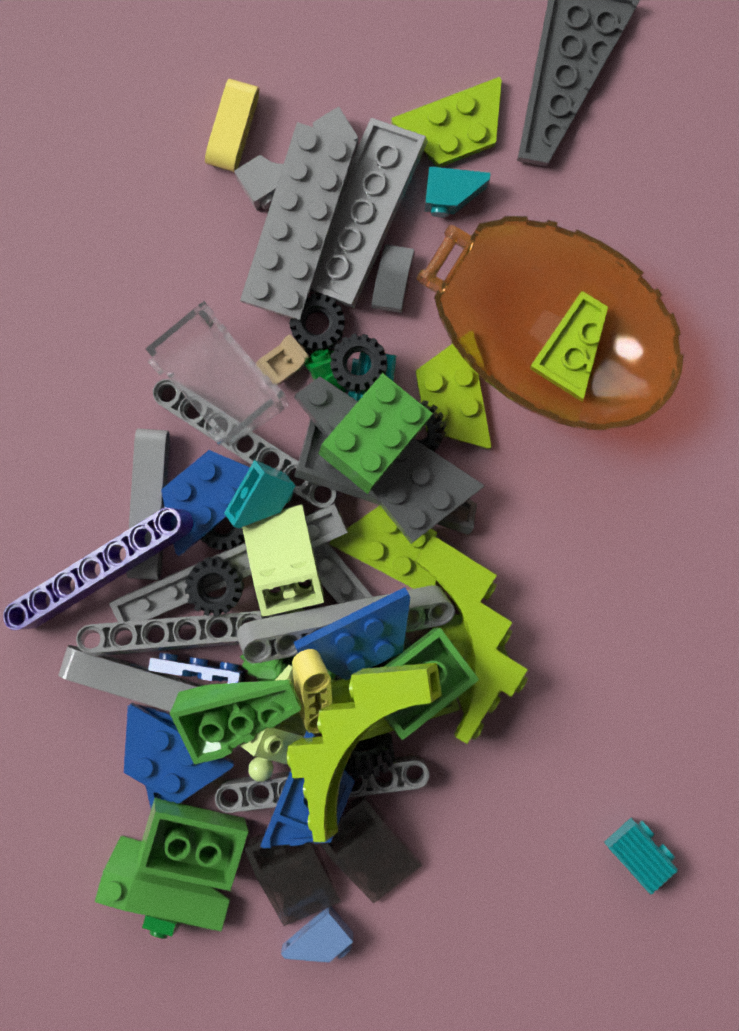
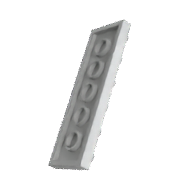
M374 118L370 119L349 166L310 288L311 292L327 295L329 299L333 298L339 303L355 308L428 143L426 136Z
M297 122L240 301L242 303L300 321L357 141Z

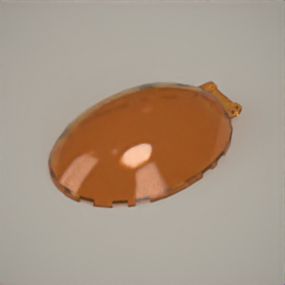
M504 216L502 219L479 223L472 236L454 225H449L444 232L446 237L426 269L420 270L417 280L436 293L434 300L439 318L451 342L470 367L487 383L528 411L555 423L585 430H611L629 427L652 416L671 398L682 374L684 354H681L679 336L682 334L674 313H669L661 299L663 294L658 288L655 290L643 278L644 272L628 258L600 240L577 229L573 232L557 226L558 222L551 220L540 222L528 220V216ZM456 244L463 248V251L445 280H442L436 275ZM581 291L608 306L583 402L530 370L532 363Z

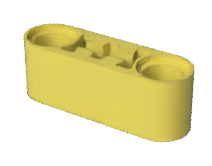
M230 78L227 80L205 154L206 164L232 172L238 169L259 99L260 88L258 86Z
M307 649L298 653L292 661L294 689L302 705L299 714L306 730L309 733L317 734L320 733L317 724L319 711L332 704L331 677L319 652L314 649Z

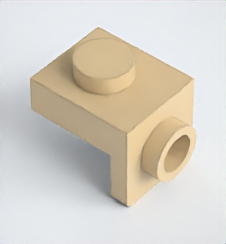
M289 334L279 346L260 358L255 366L275 389L300 371L309 356L303 345Z

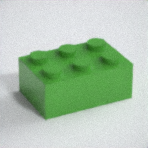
M382 373L325 439L318 454L368 494L423 429L433 413Z
M433 628L384 666L437 663L441 697L432 703L410 706L384 716V719L402 740L479 680L441 628Z
M154 798L137 855V871L231 891L248 835L245 818Z

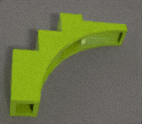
M432 535L415 563L427 571L444 588L457 607L465 624L470 642L472 671L479 679L471 686L467 706L454 732L456 738L468 744L470 739L475 741L484 727L481 721L487 712L492 713L499 704L501 697L497 695L500 690L511 697L514 692L518 694L521 692L528 680V677L525 676L528 669L496 650L498 645L503 647L513 632L509 629L512 624L511 621L481 603L482 598L488 600L494 592L497 584L493 581L497 575Z
M437 663L367 668L352 674L349 692L354 702L330 704L321 709L317 724L322 737L300 738L288 745L287 764L291 768L292 778H304L305 780L303 794L308 801V827L312 831L313 842H326L338 832L337 798L340 781L352 751L365 733L386 715L410 706L432 703L442 696Z

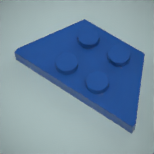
M208 450L161 489L165 508L184 509L191 514L193 519L191 532L173 543L175 553L178 556L183 555L227 518L224 512L250 467ZM175 515L170 520V525L173 530L176 528L178 523L177 517Z
M404 587L294 641L295 648L298 653L307 649L317 650L327 670L348 680L352 674L362 669L372 668L403 652L411 597Z
M133 702L128 706L123 773L176 804H179L232 769L235 761L225 756L224 758L194 765L176 727Z
M306 730L304 738L316 737L315 734L309 733ZM345 769L340 781L337 798V825L355 783V780ZM291 770L260 847L271 848V846L289 844L290 846L313 842L312 831L308 827V801L303 794L305 780L304 778H292ZM332 836L329 840H327L326 842H314V843H315V844H318V843H329V842L332 841L333 836Z

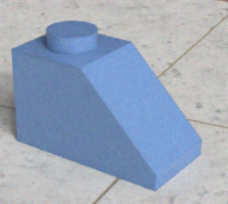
M329 904L283 943L281 955L284 959L329 963L335 957L338 959L344 957L351 950L353 931Z

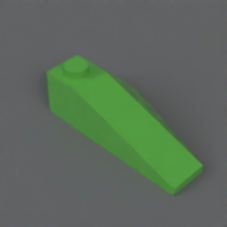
M291 680L208 684L178 692L170 715L195 765L224 758L232 753L233 748L243 742L248 743L253 740L259 732L266 728H273L299 712L302 705Z
M123 835L120 836L103 870L95 898L96 903L216 931L223 930L230 898L213 887L138 872L137 855L142 841Z

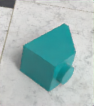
M429 166L424 212H431L432 216L440 218L448 217L449 214H456L488 187L491 173Z
M254 460L224 514L236 528H242L278 514L292 498L296 485L284 472Z

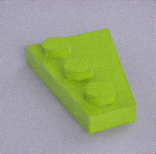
M581 291L532 363L530 370L583 402L608 306Z

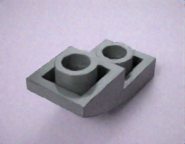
M384 245L375 282L372 308L402 313L408 292V279L415 257L414 249Z

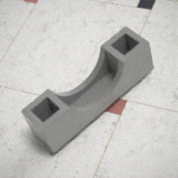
M339 106L313 122L314 128L357 141L354 154L356 153V149L359 146L358 136ZM261 155L234 171L237 181L256 211L261 207L263 209L270 207L283 168V164L271 162Z

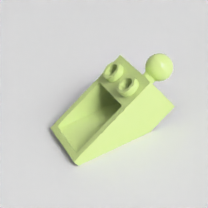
M302 504L283 508L278 514L242 527L262 617L286 611V614L305 611L303 607L324 603L323 588ZM309 579L311 581L308 586H302L299 583ZM279 586L281 588V590L278 593H272L270 591L274 587Z
M288 665L276 680H291L294 687L292 666ZM299 712L273 728H266L259 732L250 742H243L239 745L253 756H256L248 767L249 775L253 780L264 782L272 776L273 764L271 760L287 764L288 745L300 738H304L306 733V727Z

